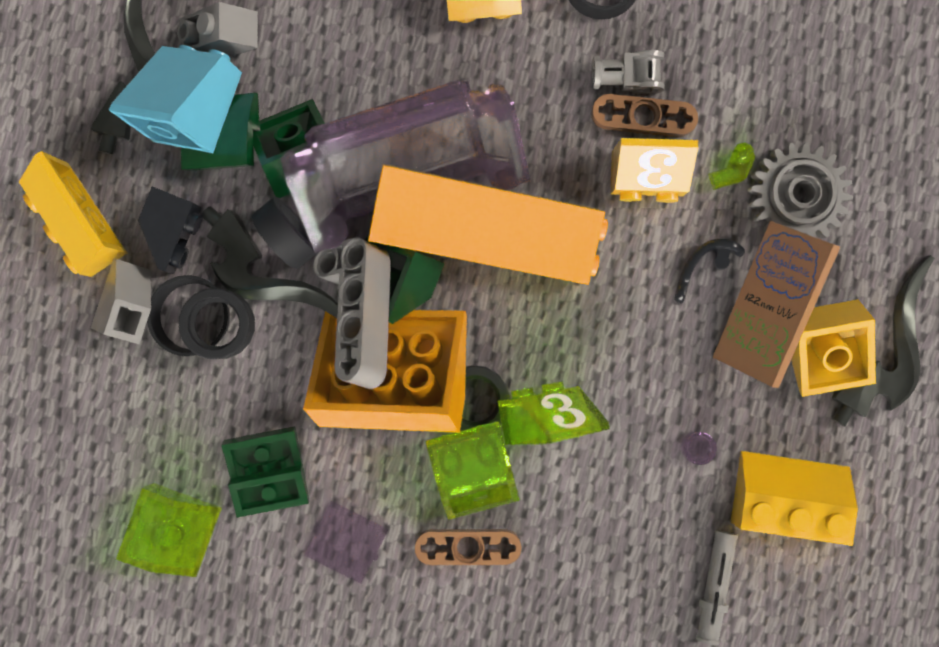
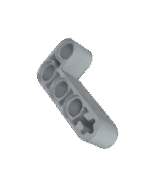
M352 238L321 248L314 258L313 270L318 277L339 285L335 373L337 377L354 385L374 389L383 382L387 371L391 260L386 250L363 239Z

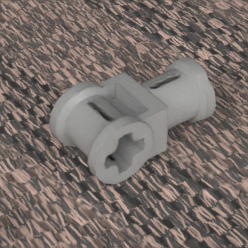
M642 50L634 53H624L621 59H601L600 56H593L592 88L599 89L601 85H621V92H633L636 94L663 92L664 83L661 82V62L664 60V52L659 50Z

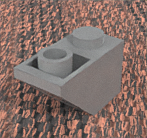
M217 2L180 18L177 31L180 45H186L201 52H209L210 49H215L225 54H242L258 48V11Z
M114 258L91 329L103 335L140 344L151 311V270Z

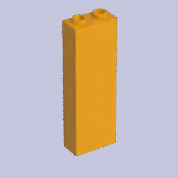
M382 164L368 241L589 285L590 277H594L598 271L599 255H596L599 240L603 241L606 236L608 220L604 219L606 212L596 208Z

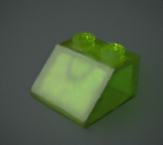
M156 483L143 487L116 560L153 573L197 577L222 508Z

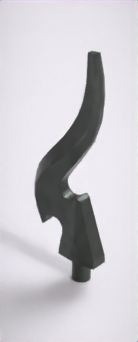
M125 0L123 11L124 33L139 73L155 55V51L145 29L142 15V0ZM122 81L117 83L91 127L93 132L102 134L98 151L109 155L114 153L117 138L128 141L130 139L131 126L109 111L111 103L127 86Z
M209 206L203 211V219L212 226L207 237L223 246L227 252L223 263L210 262L216 277L227 290L239 294L243 299L286 300L310 304L337 318L338 302L321 288L304 281L256 277L251 273L250 267L252 263L262 259V254L243 222L233 210L227 209L221 215L212 206Z
M931 255L926 256L912 271L897 295L893 312L894 367L890 371H886L882 368L880 361H875L876 384L838 390L834 393L832 398L841 404L832 418L838 424L845 427L854 412L861 417H866L873 398L878 394L883 395L887 399L886 409L892 411L906 401L915 390L920 377V357L915 325L916 301L922 281L935 259Z

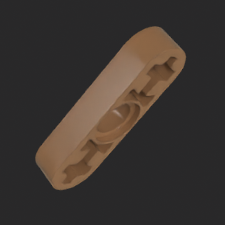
M604 94L595 101L591 110L593 122L599 128L606 130L684 137L692 132L698 123V113L694 106L682 101ZM606 103H611L612 110L624 111L625 104H630L631 106L627 113L628 124L622 123L624 115H613L610 121H606L604 114L599 113L598 109H603ZM645 106L652 110L654 114L652 124L643 126L636 122L634 112L638 107ZM661 108L667 109L664 116H676L678 111L681 110L684 111V117L690 120V122L683 125L682 129L677 128V122L672 120H665L663 123L664 128L658 126L662 118Z
M430 529L418 536L415 543V554L426 565H509L519 558L521 543L519 537L508 529ZM446 537H454L451 547L453 557H446L447 549L436 550L433 557L428 556L427 550L421 549V545L427 544L428 538H435L437 545H447ZM464 537H472L478 542L479 549L475 555L466 557L459 553L457 549L458 542ZM482 537H490L489 545H498L501 543V538L506 537L509 544L515 545V549L509 550L508 556H501V552L498 549H489L490 557H483L485 547Z

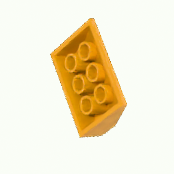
M413 310L394 324L388 322L386 376L383 382L374 389L354 385L337 377L335 373L337 318L325 311L303 410L319 427L460 433L466 382V311Z

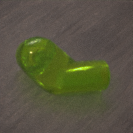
M744 142L737 144L734 147L727 167L709 173L708 176L713 190L747 179L755 160L754 149L750 144Z

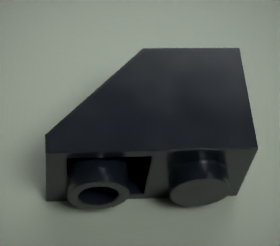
M152 186L138 222L157 268L174 274L176 268L181 269L187 260L189 249L185 248L190 234L195 235L201 226L203 216L199 212L202 207Z

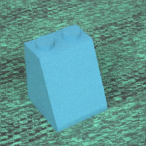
M179 45V48L162 46L111 103L109 111L155 143L213 153L242 72L230 62L231 58L227 54L215 49H210L209 52H201L186 45Z

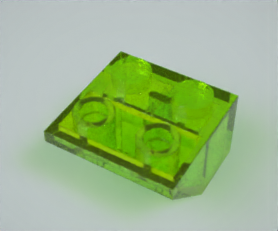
M499 421L425 441L439 495L448 520L520 501Z

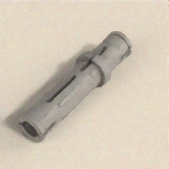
M715 530L704 598L699 600V607L702 610L696 640L705 644L717 646L720 643L719 638L724 613H728L729 609L726 599L738 534Z

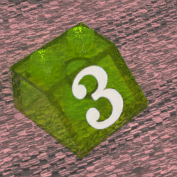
M563 381L542 384V391L534 393L533 387L512 390V398L498 400L505 445L550 444L610 429L608 420L579 386L564 387Z

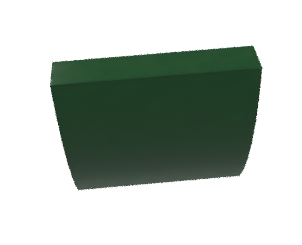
M258 94L234 95L213 153L181 147V170L197 171L254 166L253 131H260Z
M295 426L223 441L221 446L230 476L228 487L237 518L309 504L308 489Z

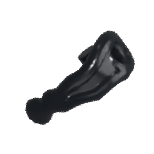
M713 239L702 244L693 252L682 270L674 297L676 303L681 304L685 301L693 270L706 253L715 250L716 258L713 261V266L721 271L730 264L728 258L730 252L738 257H742L745 254V249L736 241L729 239Z

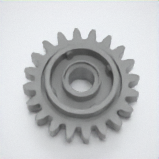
M808 142L800 145L798 151L794 144L790 143L784 147V154L777 148L770 153L772 161L764 158L759 162V166L764 172L756 171L750 176L759 185H754L747 189L748 193L757 195V199L749 203L748 207L760 208V213L753 220L755 222L767 220L763 230L764 233L770 221L815 238L817 235L821 239L830 236L827 227L837 229L842 226L836 216L843 217L850 212L841 203L853 199L852 195L843 193V188L851 185L852 180H841L839 177L847 169L846 166L838 168L832 166L837 155L833 154L823 159V146L816 148L810 153ZM795 185L804 189L806 193L804 203L795 199L793 195Z

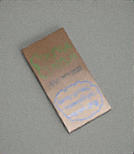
M770 221L713 358L771 387L779 388L840 247Z

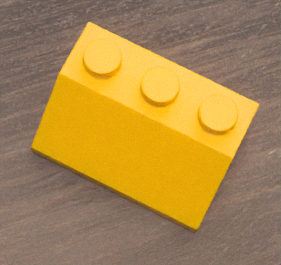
M43 151L35 154L19 180L21 187L25 191L23 199L33 212H39L46 223L43 225L46 235L54 243L60 244L65 252L63 260L68 268L75 274L79 273V275L92 277L112 264L114 258L120 259L126 255L127 251L69 163Z
M747 451L740 452L731 523L741 530L853 546L858 506L849 466Z

